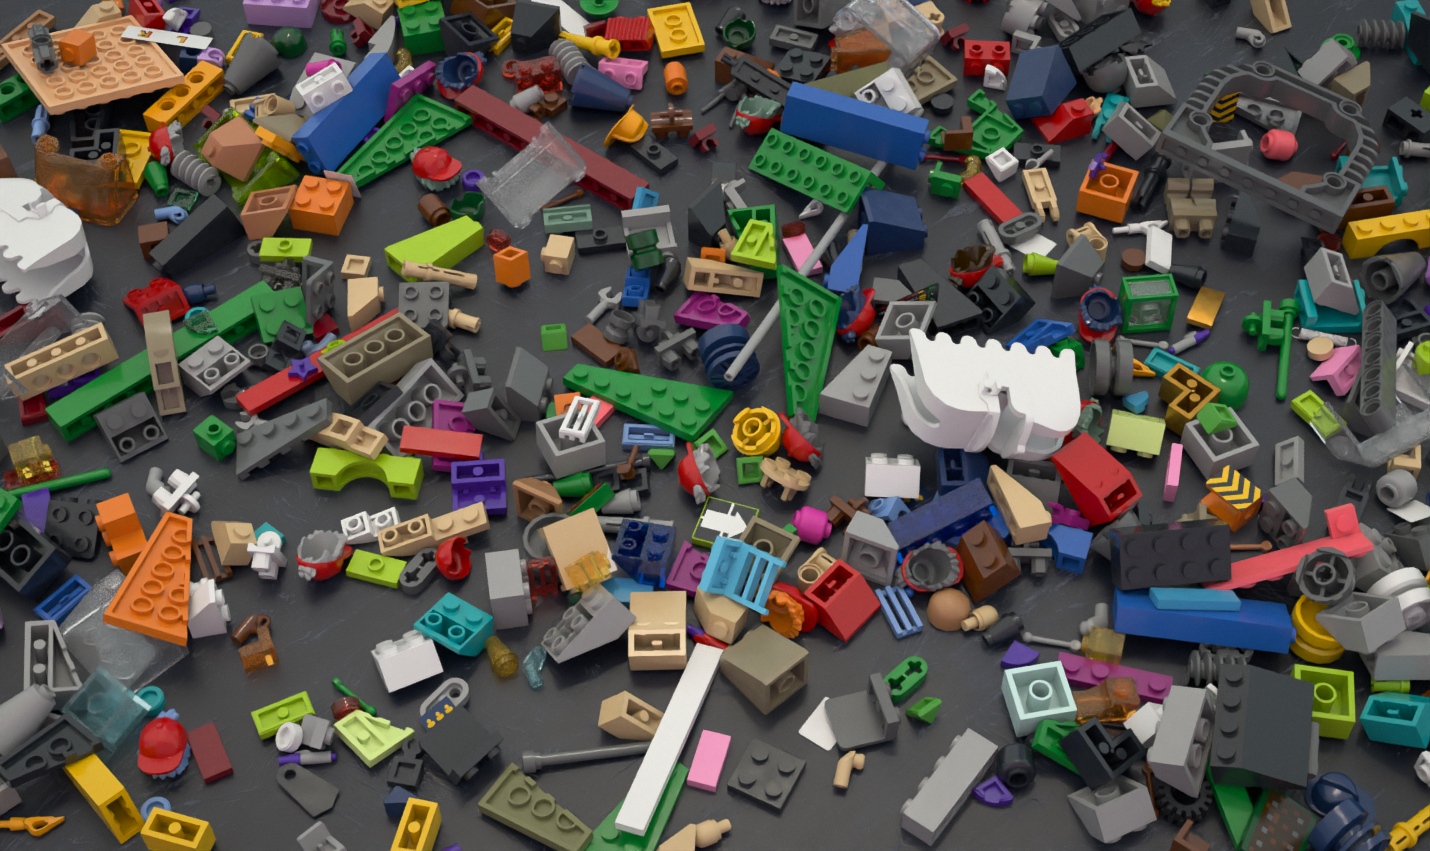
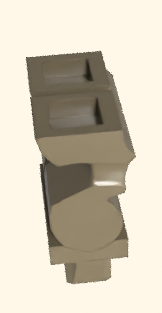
M1167 178L1164 190V203L1167 205L1169 231H1174L1177 238L1188 237L1190 231H1198L1201 238H1211L1217 219L1216 200L1211 199L1214 179L1192 178L1190 184L1189 178Z

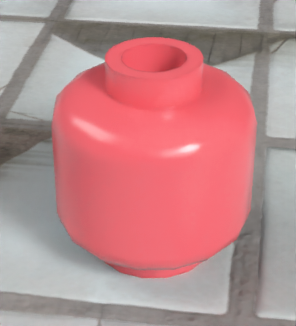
M1278 129L1268 131L1260 142V149L1264 156L1271 160L1287 161L1296 153L1298 143L1292 132Z

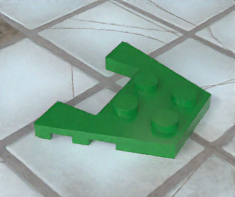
M978 89L967 99V107L982 114L972 124L974 132L972 149L951 151L985 159L1002 147L1007 151L1014 146V142H1018L1023 137L1024 130L1006 113L1002 114L997 109V104L993 100L989 101L985 97V92ZM939 125L931 132L927 144L943 148L941 132L947 131V129Z

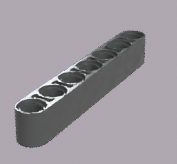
M1375 300L1369 303L1363 310L1360 413L1376 433L1388 431L1396 421L1397 320L1382 300Z

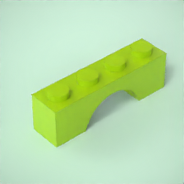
M318 447L310 470V476L314 488L340 491L347 483L357 478L372 477L381 480L387 485L391 497L417 500L424 471L421 459L410 456L400 457L382 453L378 454L375 460H371L347 450Z

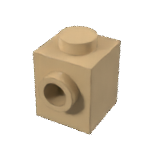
M550 234L547 246L543 247L541 251V261L544 262L545 272L569 275L576 254L574 237Z

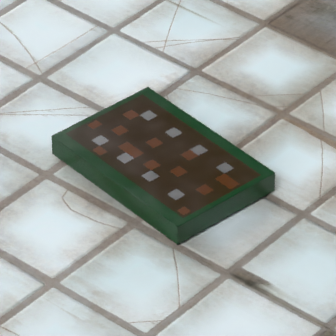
M1262 787L1236 851H1306L1308 836L1314 829L1318 817L1278 789Z

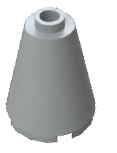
M33 684L0 705V754H2L0 759L37 734L56 704L54 697L56 695L47 685Z

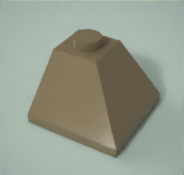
M297 114L256 117L253 122L295 145L291 137L310 116L305 114L302 118Z
M753 515L738 540H742L748 545L755 546L757 549L768 552L770 555L787 562L801 539L799 536ZM754 555L751 566L745 579L747 581L757 555ZM766 561L758 584H761L769 561ZM779 566L773 584L775 583V581H776V579L778 578L779 574H780L781 571L783 570V567H780V566Z

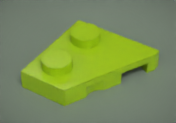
M750 219L731 252L732 261L776 270L777 262L773 224Z

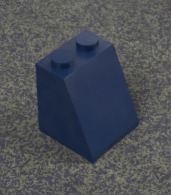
M1059 45L1022 50L1020 52L1005 100L1015 120L1052 115L1077 84Z
M865 187L858 199L857 223L859 229L863 224H868L865 242L866 255L921 249L924 247V238H928V229L926 223H922L921 206L917 207L915 197Z

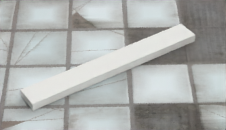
M700 643L696 644L616 818V829L640 836L645 835L720 666V656L724 651L723 649Z

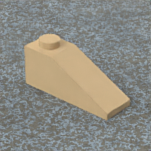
M687 257L683 281L688 290L760 297L764 273L714 260Z
M991 465L987 485L1015 545L1046 539L1049 528L1052 526V518L1050 513L1045 511L1042 502L997 465Z

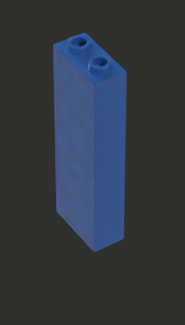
M387 52L370 53L347 77L353 89L352 92L313 114L291 137L298 152L301 153L308 164V168L314 175H325L324 170L333 172L385 115L391 84L401 78Z
M794 81L786 96L781 132L912 170H916L918 162L923 163L927 151L926 148H923V145L928 143L931 130H927L928 119Z
M1115 586L1112 604L1114 632L1288 654L1289 645L1295 643L1296 627H1292V615L1288 614L1286 604L1239 598L1241 606L1240 611L1162 610L1157 609L1149 598L1150 588L1121 590Z

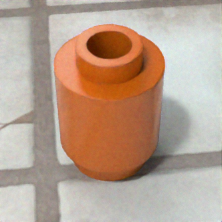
M679 62L668 63L663 72L666 90L672 95H680L688 89L686 70Z

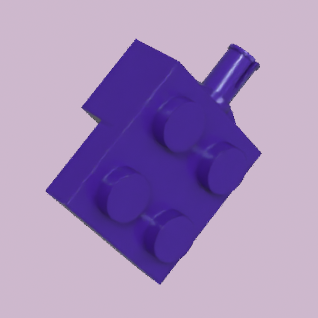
M481 451L479 460L451 462L453 511L483 502L487 515L507 514L505 459L484 460L485 453Z

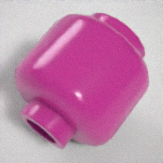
M808 506L802 507L800 511L796 510L791 524L797 528V536L800 537V541L814 545L819 544L823 538L828 539L832 528V523L828 522V514L826 512Z

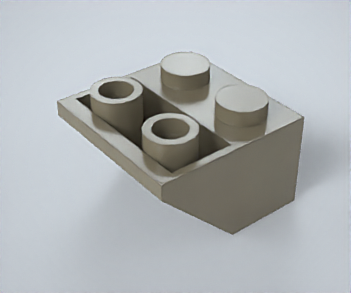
M1365 61L1358 66H1354L1349 71L1335 76L1331 81L1330 91L1355 101L1363 110L1370 88V63Z

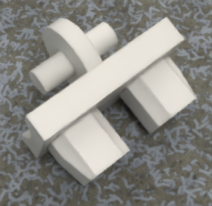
M176 469L168 479V483L176 489L175 492L171 494L163 487H160L153 494L151 501L161 509V517L164 516L166 511L173 513L180 504L181 507L178 509V512L181 515H184L188 510L196 513L200 509V505L197 502L201 496L200 493L194 491L189 495L197 487L196 481L199 475L195 472L188 475Z
M272 531L261 534L258 538L257 546L253 543H248L247 552L253 557L251 568L259 572L258 576L260 578L277 580L279 567H286L287 558L280 551L282 546L280 536Z

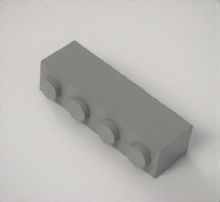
M970 728L966 730L963 736L957 735L951 743L949 754L938 759L933 769L935 772L930 778L925 777L921 781L917 789L918 794L913 800L909 798L900 811L903 815L901 827L932 846L972 793V788L978 785L996 761L998 746Z

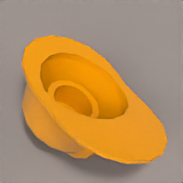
M634 104L609 132L603 144L605 148L610 146L615 140L632 144L639 141L645 134L648 123L640 114L633 110Z

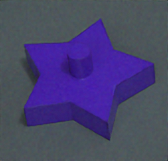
M1104 152L1096 154L1093 162L1088 167L1090 169L1089 177L1094 179L1099 171L1106 169L1104 162L1108 154Z
M310 356L302 360L291 359L293 367L289 370L288 377H299L305 382L309 375L318 372V368L310 363Z

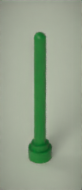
M1291 298L1283 299L1279 303V310H1284L1282 324L1284 331L1280 346L1276 397L1279 400H1284L1287 397L1293 320L1299 315L1300 307L1299 302Z
M103 468L8 490L7 492L21 499L22 494L47 487L51 492L107 479L111 476V471L108 468Z

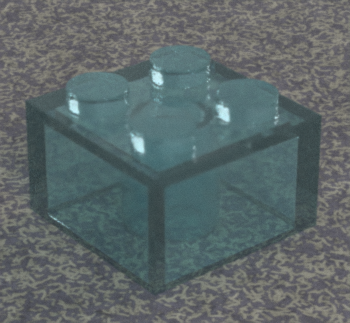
M99 665L60 711L63 714H69L102 741L105 748L114 753L151 710L152 706Z

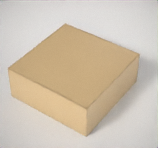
M347 255L341 270L342 279L367 278L372 264L371 257Z

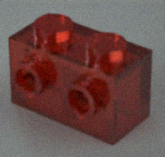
M555 55L511 64L513 83L517 94L536 84L543 93H547L550 90H563L561 69Z

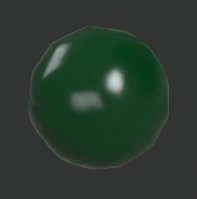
M738 17L725 25L722 39L731 49L737 51L746 50L755 42L757 27L752 19L746 21Z
M286 26L278 29L271 39L272 46L286 59L301 55L308 47L304 34L296 27Z
M465 192L461 200L453 199L449 207L450 216L453 220L467 215L474 222H479L484 217L486 211L485 197L478 192Z

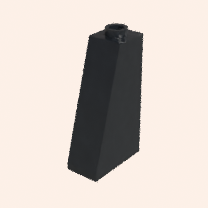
M212 194L149 252L155 260L152 264L162 274L167 272L175 278L243 236L246 230L229 207L216 195Z
M922 259L906 262L898 266L897 280L911 293L935 283L939 284L937 307L927 329L930 335L936 336L938 333L944 332L952 339L981 329L982 310Z

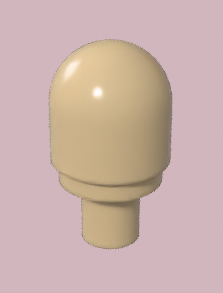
M722 229L718 232L722 240L720 242V249H726V259L732 261L731 252L738 240L735 236L730 237L727 229Z
M989 605L977 608L969 614L968 619L961 621L962 629L964 631L971 629L983 631L988 629L998 620V612Z
M712 819L697 824L695 846L704 848L717 843L721 839L722 833L731 830L729 820L724 819L716 822Z

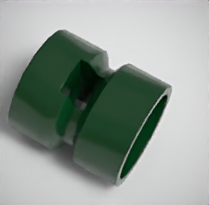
M656 229L625 236L628 250L633 251V254L630 256L633 270L664 263L662 250L656 247L659 243Z

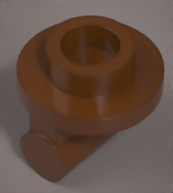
M623 347L616 353L614 363L618 371H627L633 374L640 373L635 350Z

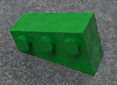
M775 204L727 210L731 228L737 240H739L750 219L773 224L778 267L780 265L779 221ZM749 265L751 270L763 272V279L777 278V268L772 270Z

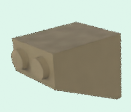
M763 624L755 630L748 631L741 641L734 646H728L720 656V671L765 716L808 683L809 652Z

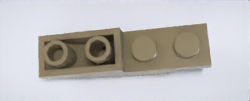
M166 310L143 314L148 358L159 414L163 416L186 412L170 312Z

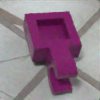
M1052 501L1047 503L1048 506L1053 508L1051 515L1053 524L1061 523L1088 530L1090 520L1080 517L1081 511L1067 507L1064 510L1061 504Z

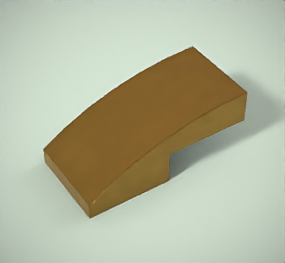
M1202 286L1186 322L1211 330L1226 293Z

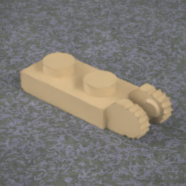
M1046 168L1022 170V179L1032 208L1035 209V213L1041 216L1042 223L1045 221L1043 208H1049L1050 217L1053 222L1059 221L1057 198Z

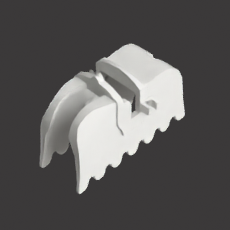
M0 178V282L7 281L2 285V290L6 294L20 291L16 295L17 302L19 304L35 302L31 305L30 310L32 314L39 316L54 304L85 285L92 277L94 267L82 221L75 212L68 209L61 201L54 198L46 188L38 185L33 180L25 178Z
M912 328L909 330L915 376H909L906 369L901 365L892 364L889 367L906 424L924 442L937 447L963 448L966 452L977 453L988 446L991 451L1001 454V457L1005 459L1014 458L1026 461H1040L1050 458L1059 451L1064 436L1074 429L1080 417L1081 404L1076 376L1075 353L1071 349H1063L1059 354V358H1056L1045 346H1038L1035 354H1030L1021 343H1013L1010 351H1006L997 340L989 339L985 344V348H981L971 336H964L961 338L960 344H954L947 333L940 332L935 336L934 341H930L922 330Z

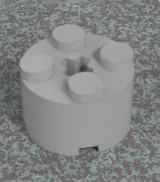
M1012 0L1009 13L1006 12L1002 20L1001 29L1012 36L1016 29L1034 35V30H1039L1045 20L1041 16L1047 11L1049 2L1045 0Z

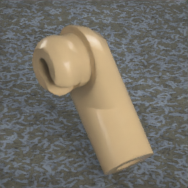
M849 751L838 761L833 782L834 786L848 788L851 770L853 768L860 770L864 767V754Z

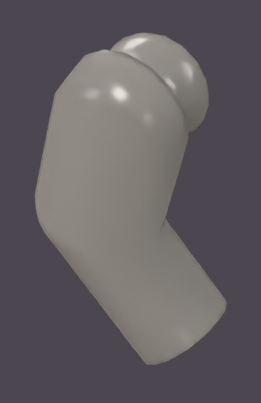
M1105 603L1095 605V616L1087 621H1082L1079 626L1083 636H1096L1108 629L1109 606Z

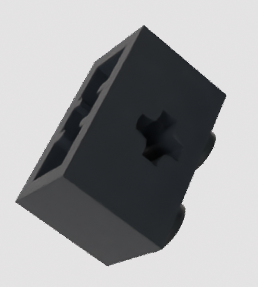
M1407 96L1387 109L1382 124L1384 127L1404 141L1410 139L1412 142L1430 143V112Z

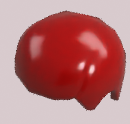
M456 536L447 539L438 546L435 554L437 568L444 577L452 581L461 580L470 572V555L472 551L463 546V543L466 542L464 537Z

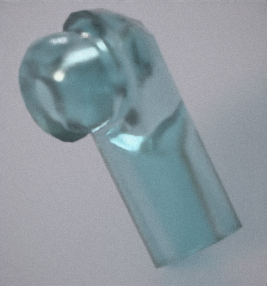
M535 646L527 654L522 664V669L529 684L534 689L544 684L540 669L545 662L547 651L542 646Z

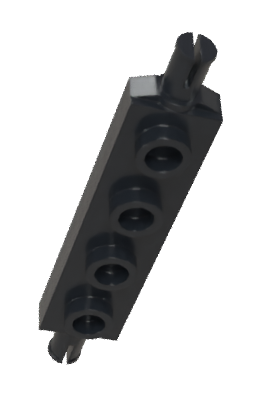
M724 53L720 61L732 68L730 74L732 78L763 97L781 103V108H785L786 96L791 84L744 55L736 60L727 53Z

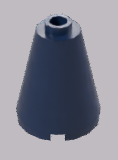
M581 63L582 69H578L570 92L574 96L573 100L569 99V106L624 112L625 109H630L634 96L630 95L631 90L588 63Z

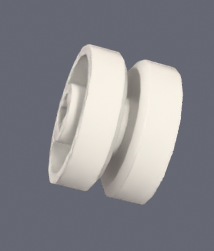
M1410 567L1394 571L1381 578L1367 591L1368 594L1398 597L1406 627L1404 631H1414L1430 621V588L1427 587V580L1417 568Z

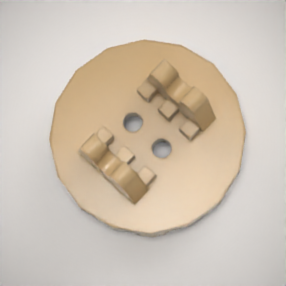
M776 457L775 461L764 458L760 463V469L764 472L760 483L762 487H771L774 480L782 484L785 489L781 499L785 502L787 500L791 501L797 490L805 491L808 489L811 476L808 473L794 470L790 467L791 463L784 458Z

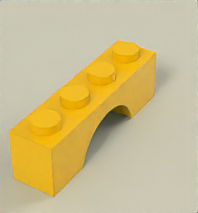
M1430 209L1348 222L1341 243L1351 260L1374 256L1383 246L1399 239H1412L1416 242L1419 249L1430 247Z

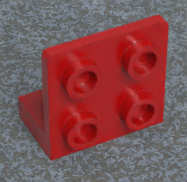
M162 277L151 280L149 286L143 289L136 288L126 294L127 297L122 299L124 305L135 311L143 329V314L169 310L172 321L186 314L191 309L180 285Z

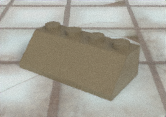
M398 312L319 356L317 361L336 394L348 404L353 405L377 382L392 383L406 375L416 363L429 358L433 359L434 357L431 336L401 312Z

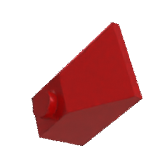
M1081 98L1061 103L1052 115L1031 117L1030 119L1048 145L1089 134L1094 112L1086 101Z

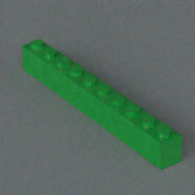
M262 280L174 332L178 364L216 336L221 337L229 345H232L257 330L258 326L250 298L253 295L273 292V290ZM147 349L45 408L51 425L67 443L97 426L92 415L139 392H144L147 396L154 391Z

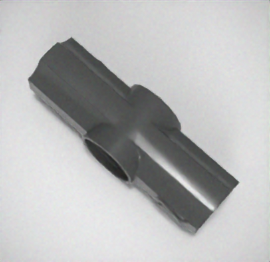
M41 23L33 24L32 28L28 30V36L37 69L45 75L53 74L54 70L58 68V62L52 37L49 34L48 28L42 26Z

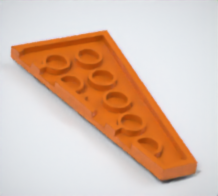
M166 511L103 615V623L186 647L192 518Z

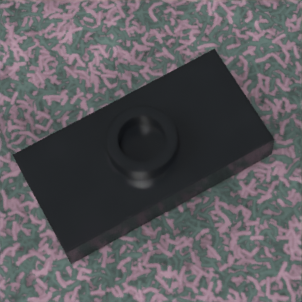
M649 135L630 145V152L660 175L678 164V158Z
M1014 142L1013 157L1019 161L1018 165H1026L1027 160H1037L1050 149H1053L1055 153L1040 166L1060 168L1061 145Z
M623 225L575 231L578 254L626 248Z

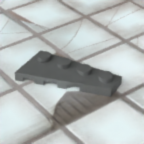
M325 398L238 433L236 475L241 480H244L250 476L249 471L257 466L263 468L270 463L269 459L279 452L284 455L292 450L291 447L295 442L300 439L306 441L332 424V403Z

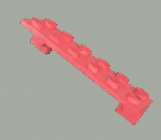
M1352 503L1324 510L1330 536L1231 563L1232 579L1200 582L1203 589L1231 590L1238 587L1250 588L1255 586L1256 582L1263 580L1275 581L1283 578L1285 574L1296 573V568L1302 557L1306 554L1310 555L1320 547H1333L1351 558L1362 557L1368 551L1374 550L1373 543L1360 532L1355 507Z

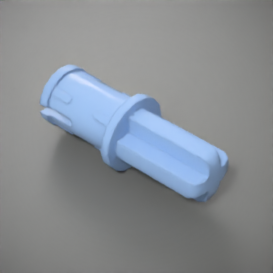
M42 104L36 109L35 118L31 123L33 128L31 141L36 145L46 143L47 131L50 129L49 113Z

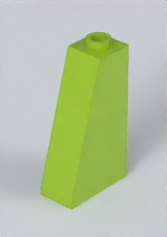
M466 215L386 247L384 251L387 266L408 282H423L422 279L401 275L404 260L420 264H426L427 262L439 268L450 269L485 244L484 229L479 222H474Z

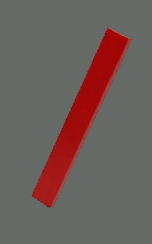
M398 308L339 340L348 341L398 313ZM327 346L310 355V363L318 368V372L309 375L305 382L299 377H288V372L293 367L291 365L236 395L237 403L252 417L326 376L317 358L322 355L321 351L326 349Z

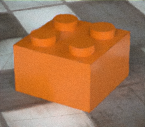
M1104 162L1106 169L1099 171L1093 179L1089 177L1090 169H1088L1079 190L1076 211L1122 224L1135 192L1139 172Z
M305 175L289 208L293 229L339 236L354 204L350 182Z

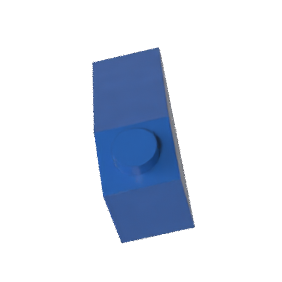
M863 224L837 257L831 265L830 274L825 273L823 287L837 296H840L842 293L845 294L846 290L850 289L851 286L859 284L868 224Z

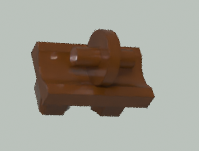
M669 103L668 110L650 112L651 130L657 139L666 138L668 132H676L679 137H688L690 130H693L691 109L674 110L673 103Z
M835 494L830 499L831 507L826 512L828 514V522L832 523V527L835 529L843 520L848 523V527L857 510L872 515V512L868 510L870 501L865 497L860 498L858 501L851 497L845 503ZM847 527L842 531V533H843L844 536H845V531H846Z

